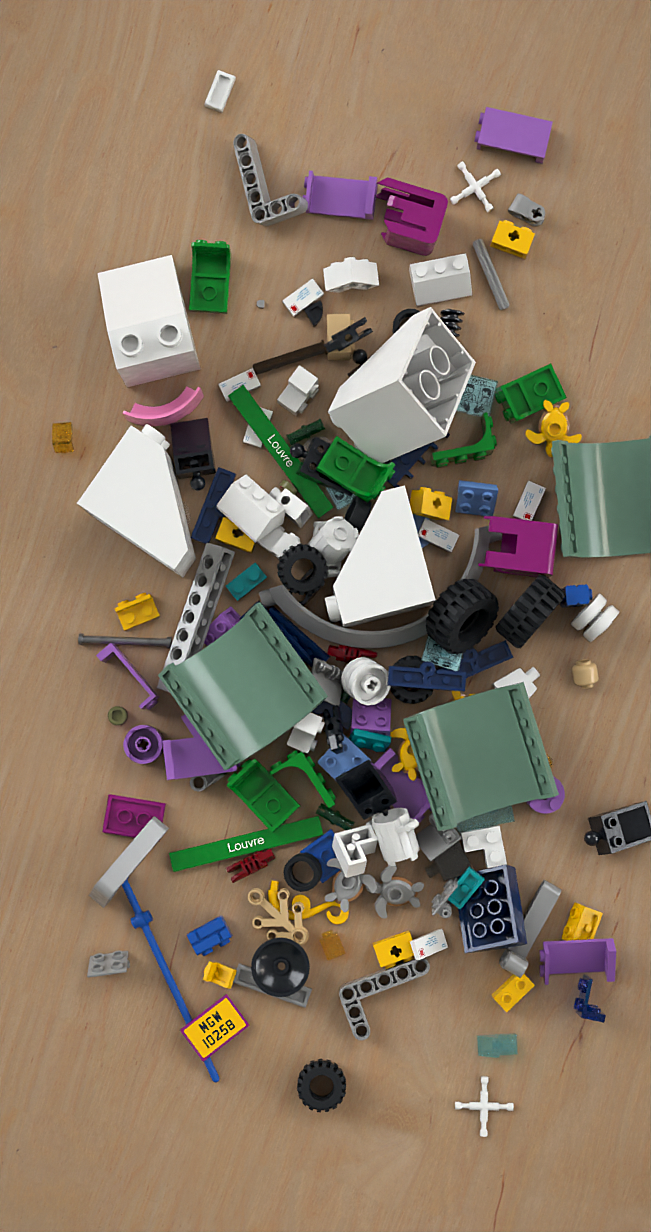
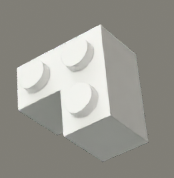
M348 257L343 262L331 263V266L323 269L325 289L329 292L340 293L352 288L367 290L379 286L377 263L369 262L368 259L356 260L355 257Z
M299 365L289 378L287 387L277 399L278 404L295 416L298 413L302 414L308 406L306 404L310 397L313 399L319 391L318 378Z
M281 526L257 542L278 559L280 556L282 557L285 549L288 550L292 545L297 546V544H301L299 537L292 532L290 534L284 533L285 529Z
M309 713L294 726L287 745L305 753H309V750L314 751L317 740L314 738L317 732L321 734L325 724L322 722L323 717Z
M371 824L334 834L332 848L346 878L363 874L367 863L365 855L375 853L378 839Z
M499 825L460 832L464 852L483 849L487 868L507 865Z

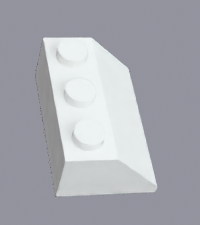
M466 253L410 264L409 273L416 307L472 296L470 270Z
M247 475L231 484L216 507L255 543L284 523L285 508Z

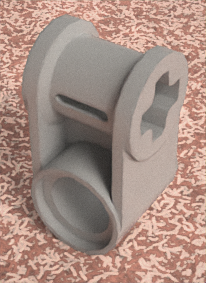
M522 194L516 195L508 209L512 216L532 226H540L544 221L545 209ZM536 213L540 214L536 218L533 217V215H536Z
M227 773L197 776L204 780V786L199 789L193 785V781L197 777H192L190 779V786L194 791H203Z

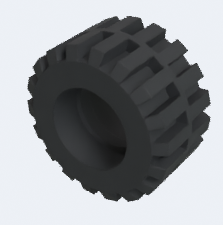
M308 544L292 545L289 547L290 549H285L282 557L280 556L278 559L279 564H277V573L282 584L291 592L298 593L299 595H304V593L309 595L314 590L318 591V587L324 585V579H327L328 576L326 573L328 566L323 555L316 548ZM299 559H309L313 564L312 574L304 580L295 579L291 573L293 564Z
M416 655L406 656L399 659L393 666L419 668L426 661ZM390 687V691L396 699L408 704L423 702L434 691L432 689L408 691L404 687Z
M323 1059L310 1061V1064H306L299 1074L297 1083L298 1096L302 1099V1103L305 1106H309V1109L312 1111L315 1109L321 1113V1110H325V1112H329L331 1108L334 1110L337 1108V1104H341L346 1094V1078L342 1069L335 1062L333 1064L328 1059L326 1061H323ZM318 1075H325L333 1081V1090L324 1096L317 1095L310 1088L311 1080Z

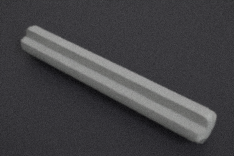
M482 239L475 240L473 247L499 309L505 310L509 307V302Z

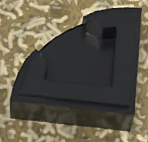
M321 300L304 309L313 327L320 322L323 315Z

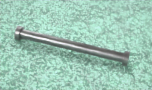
M79 633L78 637L79 645H83V643H113L121 645L167 646V648H171L172 641L171 637L84 636L82 633Z

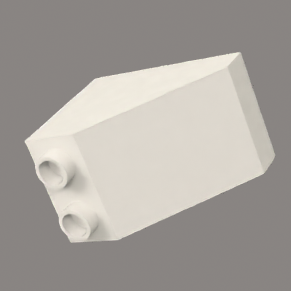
M172 255L98 273L106 327L116 369L127 387L200 370Z
M429 307L413 315L339 387L328 413L333 424L338 428H342L353 440L356 449L373 460L384 463L446 437L476 362L433 309Z
M147 424L141 432L130 426L77 504L91 516L183 578L196 560L173 461L166 452L170 444L164 440L165 436Z
M405 485L381 492L333 585L334 596L325 598L330 623L341 621L342 627L348 628L428 607L434 603L435 596Z

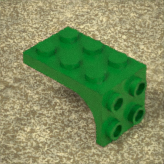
M196 240V242L191 243L192 276L189 311L227 314L232 256L230 245L224 241L207 243L206 240Z
M551 363L496 388V393L494 394L498 404H502L504 408L502 413L505 420L510 421L511 424L544 409L543 402L545 400L550 401L553 405L567 398Z
M487 412L482 414L483 436L478 443L471 446L433 452L430 457L431 466L436 465V468L448 466L447 463L450 462L462 464L466 463L467 459L474 458V461L485 459V456L491 455L495 446H497L496 437L491 433V428L493 427L492 417L488 416Z
M336 436L316 467V470L365 502H369L371 499L375 500L384 491L386 486L383 484L390 480L395 473L393 469L395 463L383 464L377 462Z
M296 750L287 756L288 760L283 764L280 760L270 767L272 769L269 772L270 775L289 766L302 769L308 775L328 808L335 805V794L331 788L326 789L324 786L326 780L320 772H315L313 769L315 763L310 756L306 757L302 751L298 753Z
M249 759L242 765L243 769L238 774L235 772L228 778L227 781L229 783L226 786L274 833L301 806L269 774V771L258 760L253 759L251 761Z

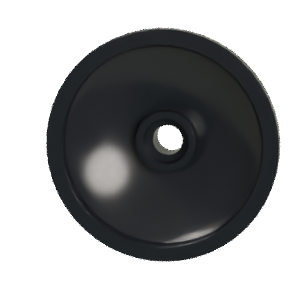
M282 937L264 942L256 950L251 963L252 976L257 986L266 994L275 997H286L299 991L306 983L310 971L309 958L302 946L291 939ZM284 963L285 969L280 970L278 964Z

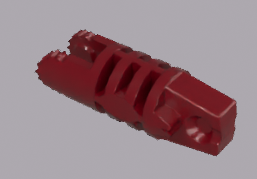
M339 644V647L329 645L327 654L335 656L337 661L349 663L356 658H360L362 655L375 658L378 652Z
M271 849L265 852L258 851L226 867V870L230 873L240 868L243 869V871L231 877L232 883H235L267 867V863L276 858Z

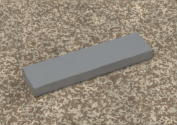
M239 963L233 983L266 994L255 983L251 967ZM303 986L299 991L290 996L276 998L306 1008L312 988Z

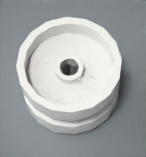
M600 593L571 622V625L577 631L583 629L587 624L589 625L583 633V636L589 642H592L597 636L601 635L619 614V611L613 605L608 606L601 612L607 600Z
M366 657L356 658L349 662L341 676V684L344 691L364 705H375L381 702L387 696L391 687L387 686L388 671L380 664Z

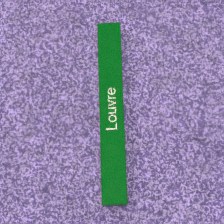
M242 385L229 394L228 398L319 519L333 509V505L315 482L296 474L301 462L299 459L291 456L290 447L245 386Z
M316 816L283 824L274 833L267 828L171 852L169 856L173 872L321 836L323 831L320 818Z

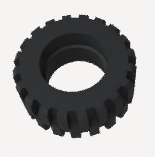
M539 575L495 626L496 631L515 648H521L564 599L565 592L545 575Z
M466 578L456 581L454 585L448 586L447 590L439 595L440 597L434 601L433 607L428 612L429 616L426 617L425 626L428 636L446 652L451 654L464 653L466 650L472 649L475 644L480 643L481 639L488 634L489 629L493 627V622L497 619V612H499V603L496 596L477 580Z

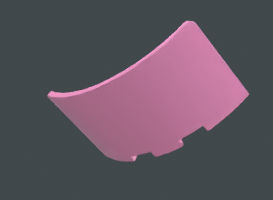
M186 386L182 394L168 404L148 407L135 403L131 412L124 411L123 415L127 421L137 425L165 426L177 422L187 414L189 415L199 405L204 395L200 387H197L195 391Z

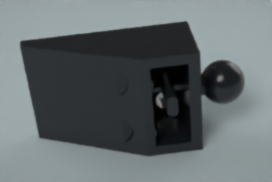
M208 418L171 423L176 475L178 479L193 477L190 481L191 488L195 491H200L206 484L205 479L201 476L216 474ZM204 463H208V464H209V466H203V467H202V465H203Z
M314 437L307 451H305L304 446L300 443H295L290 447V454L293 458H303L296 474L350 497L352 496V492L316 470V468L311 470L309 467L310 464L318 466L331 445L330 443ZM320 447L324 449V451L320 453L318 452L317 448Z
M370 760L335 778L363 820L378 812L387 816L388 810L391 809L390 806L398 802L393 787Z
M647 801L589 817L588 821L591 831L586 832L584 835V841L587 845H596L598 855L612 854L650 841L651 815Z

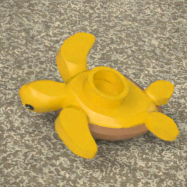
M545 400L543 407L546 411L539 421V433H534L529 429L525 431V435L531 443L541 444L544 441L547 442L546 453L550 458L553 457L551 454L552 441L563 440L568 441V443H579L581 441V434L567 436L570 423L565 412L569 409V402L561 403L560 406H552L550 401Z
M406 728L395 729L391 732L390 736L392 738H402L404 741L398 749L399 763L392 767V771L408 773V777L415 781L418 766Z

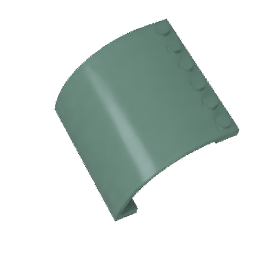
M651 436L647 439L609 443L552 441L551 454L554 458L553 473L556 478L555 493L558 499L557 512L560 519L559 532L562 539L561 551L563 557L595 558L651 553Z
M261 602L255 604L237 624L206 648L178 665L174 663L168 664L158 675L224 770L244 761L279 738L328 697Z
M524 682L467 696L403 719L438 831L453 829L457 827L459 822L503 807L559 795Z

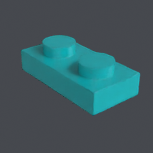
M254 563L228 583L226 588L239 601L263 582L267 576Z
M355 728L348 738L358 748H367L375 752H385L391 743V736Z
M469 866L458 879V887L447 900L461 909L485 880L484 877Z

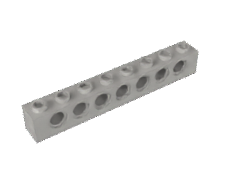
M206 543L164 668L171 663L178 665L202 650L235 552L218 545ZM159 679L157 688L169 692L162 680Z

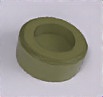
M286 480L279 484L283 490L287 489L294 495L298 493V490Z
M115 706L108 712V719L113 725H122L128 718L127 711L120 706Z

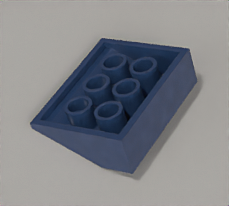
M505 864L476 871L485 880L461 909L458 908L465 953L526 945L527 937L515 867Z

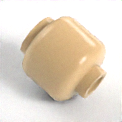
M590 659L576 661V664L572 667L574 683L582 686L583 689L592 688L593 684L599 680L597 666Z

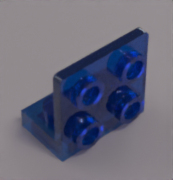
M584 974L583 979L580 978L578 982L580 994L579 998H575L574 1009H576V1013L581 1018L604 1023L606 1015L601 1011V1008H598L597 1005L588 1004L593 979Z

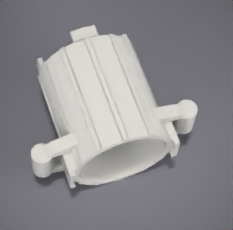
M336 516L328 521H315L313 524V537L308 543L311 547L316 548L326 559V565L328 566L327 577H338L341 561L352 550L359 536L357 528H353L341 516Z
M393 808L388 810L387 816L379 812L371 816L372 819L366 825L371 824L375 831L383 859L387 861L388 866H396L395 862L408 858L411 861L418 858L417 852L420 849L414 829L419 826V822L416 819L410 818L407 809Z

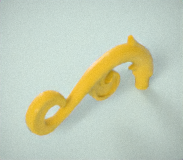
M271 880V887L268 890V901L280 912V900L277 897L279 881ZM299 894L292 899V906L295 902H301L304 905L302 920L310 918L331 906H338L340 908V904L336 903L335 900L333 902H325L310 909V900L305 895ZM288 910L289 920H295V914ZM328 910L326 915L331 923L338 925L347 920L349 910L346 913L341 910L338 916H333Z

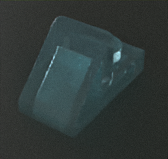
M516 1033L477 1035L478 1056L499 1058V1055L518 1054Z

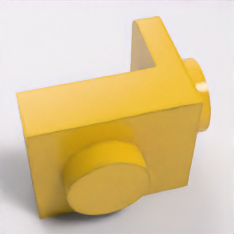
M209 961L204 969L203 980L231 989L237 970L219 962Z

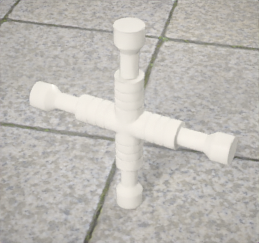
M463 161L460 162L457 167L464 173L465 179L470 186L462 190V193L451 197V203L455 205L461 198H466L470 194L475 193L478 199L485 205L486 211L490 212L494 207L485 198L486 195L481 190V187L488 184L491 179L499 177L501 175L500 171L496 169L489 176H485L476 182L472 174L467 171L465 163Z
M481 1076L482 1091H480V1102H455V1110L462 1108L480 1110V1136L483 1137L488 1135L486 1129L488 1110L499 1111V1109L513 1111V1103L499 1104L488 1102L487 1083L489 1077Z

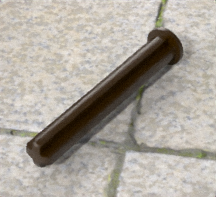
M321 340L322 342L255 363L253 364L254 372L258 375L323 353L328 354L324 347V340Z

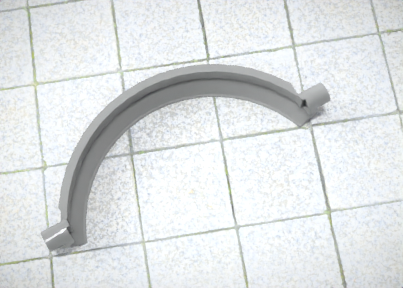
M489 526L475 529L472 553L461 580L467 578L478 581L483 567L478 566V563H485L489 543L502 540L501 533L488 532ZM284 585L259 592L261 602L265 608L278 605L285 614L301 627L325 640L340 645L356 648H384L404 644L427 634L425 625L428 614L413 623L399 628L383 631H358L343 628L319 618L301 605Z

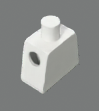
M275 487L269 493L273 499L285 508V516L298 527L302 528L313 515L308 505L287 489L280 491Z
M534 667L526 673L521 668H518L492 685L496 689L524 682L528 698H530L537 690V687L532 682L540 674Z

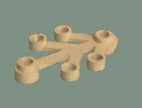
M254 888L249 892L248 901L252 905H261L274 917L263 918L262 916H255L252 920L254 928L283 926L289 931L278 932L276 929H270L266 934L267 940L273 939L269 935L272 932L276 935L275 938H288L299 945H303L308 941L309 932L303 927L302 923L303 903L295 902L293 904L292 912L295 914V925L289 921V890L283 888L277 894L280 900V912L264 898V893L261 889ZM285 892L287 897H281L280 893ZM254 893H259L260 898H255ZM295 906H300L301 911H297L295 909ZM259 919L261 921V925H257L255 923V920ZM296 933H302L303 937H297Z

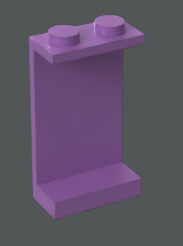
M486 107L485 113H481L478 124L482 126L481 131L476 132L474 142L478 143L476 149L480 150L481 145L515 152L536 157L535 162L542 164L545 158L552 121Z
M309 170V176L305 177L304 188H307L306 195H303L308 202L306 213L373 220L378 184H376L378 182L377 177L369 176V181L314 176L313 171Z
M110 643L96 656L100 661L106 663L114 655H117L150 694V697L139 705L141 709L147 708L150 710L158 703V694L115 644Z
M201 737L162 741L167 780L235 772L237 767H240V763L224 770Z
M389 748L374 765L382 772L394 789L398 802L393 804V807L407 809L410 818L416 819L420 823L425 818L423 814L428 809L432 811L423 782L418 776L415 781H412L408 777V773L403 771L393 772L392 767L399 763L396 753Z
M613 938L543 942V950H539L540 962H542V965H539L540 977L544 978L545 985H549V974L605 971L607 982L615 981L616 948Z

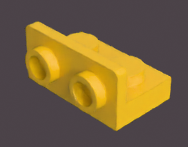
M146 592L135 596L136 600L131 602L128 600L118 603V607L114 608L124 631L160 617L151 594L147 595Z
M575 902L570 910L567 924L563 929L562 939L566 941L594 939L603 913Z

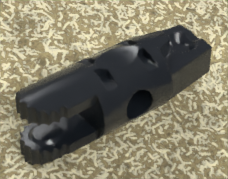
M366 317L332 335V340L324 344L327 352L330 353L336 349L341 351L373 332L371 328H367L358 334L355 330L367 323ZM349 334L350 337L345 340V336Z
M336 705L332 708L333 717L331 718L328 709L323 710L327 744L331 747L332 752L339 754L343 752L342 741H344L340 708L339 705Z

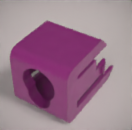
M388 177L377 182L376 184L386 187L381 189V193L377 194L376 198L388 201L387 206L403 211L402 213L389 208L386 209L384 223L387 226V232H381L385 243L389 246L422 256L430 255L435 247L447 209V197L441 193Z
M484 516V519L490 520L488 532L503 533L501 551H486L485 563H478V566L493 568V572L536 578L539 575H545L548 578L553 575L558 524Z

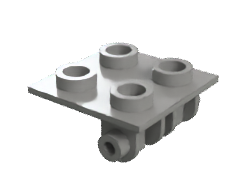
M314 658L312 675L328 696L324 701L335 706L339 705L343 671L334 665H329L325 661Z
M433 813L429 816L431 824L416 835L419 847L430 861L462 839L454 828L438 831Z
M457 876L453 880L450 878L443 887L445 890L441 895L438 893L431 901L433 903L431 906L433 916L436 913L443 918L451 916V902L447 899L458 887Z
M115 951L108 954L98 953L90 956L87 977L127 972V968H130L128 951Z

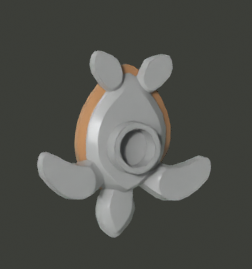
M337 858L330 859L327 862V866L338 868L340 871L337 872L333 879V893L327 894L325 901L333 902L335 900L336 903L340 904L341 910L346 913L349 910V902L361 894L364 884L372 893H376L378 887L372 875L359 874L346 878Z
M389 865L381 872L380 878L382 881L380 883L376 882L378 887L376 893L380 895L375 902L377 914L381 918H387L386 904L402 906L410 902L413 907H420V901L416 896L423 889L424 884L422 882L412 884L406 878L393 876L397 866ZM365 885V888H366L370 893H372V892L370 891V889Z

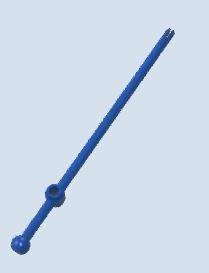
M126 879L122 887L135 913V917L130 919L135 929L142 928L187 1024L193 1019L149 927V922L153 921V917L149 910L145 912L141 910L133 890ZM209 1057L204 1061V1064L212 1081L217 1083L220 1078Z

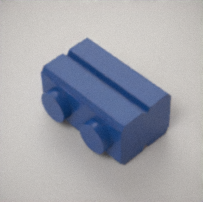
M587 584L570 585L561 588L565 592V597L560 602L562 608L582 607L589 604L590 600H592V589H589Z
M222 915L187 933V937L197 956L201 953L203 956H206L213 952L212 947L218 944L220 947L231 942L229 938L233 936Z

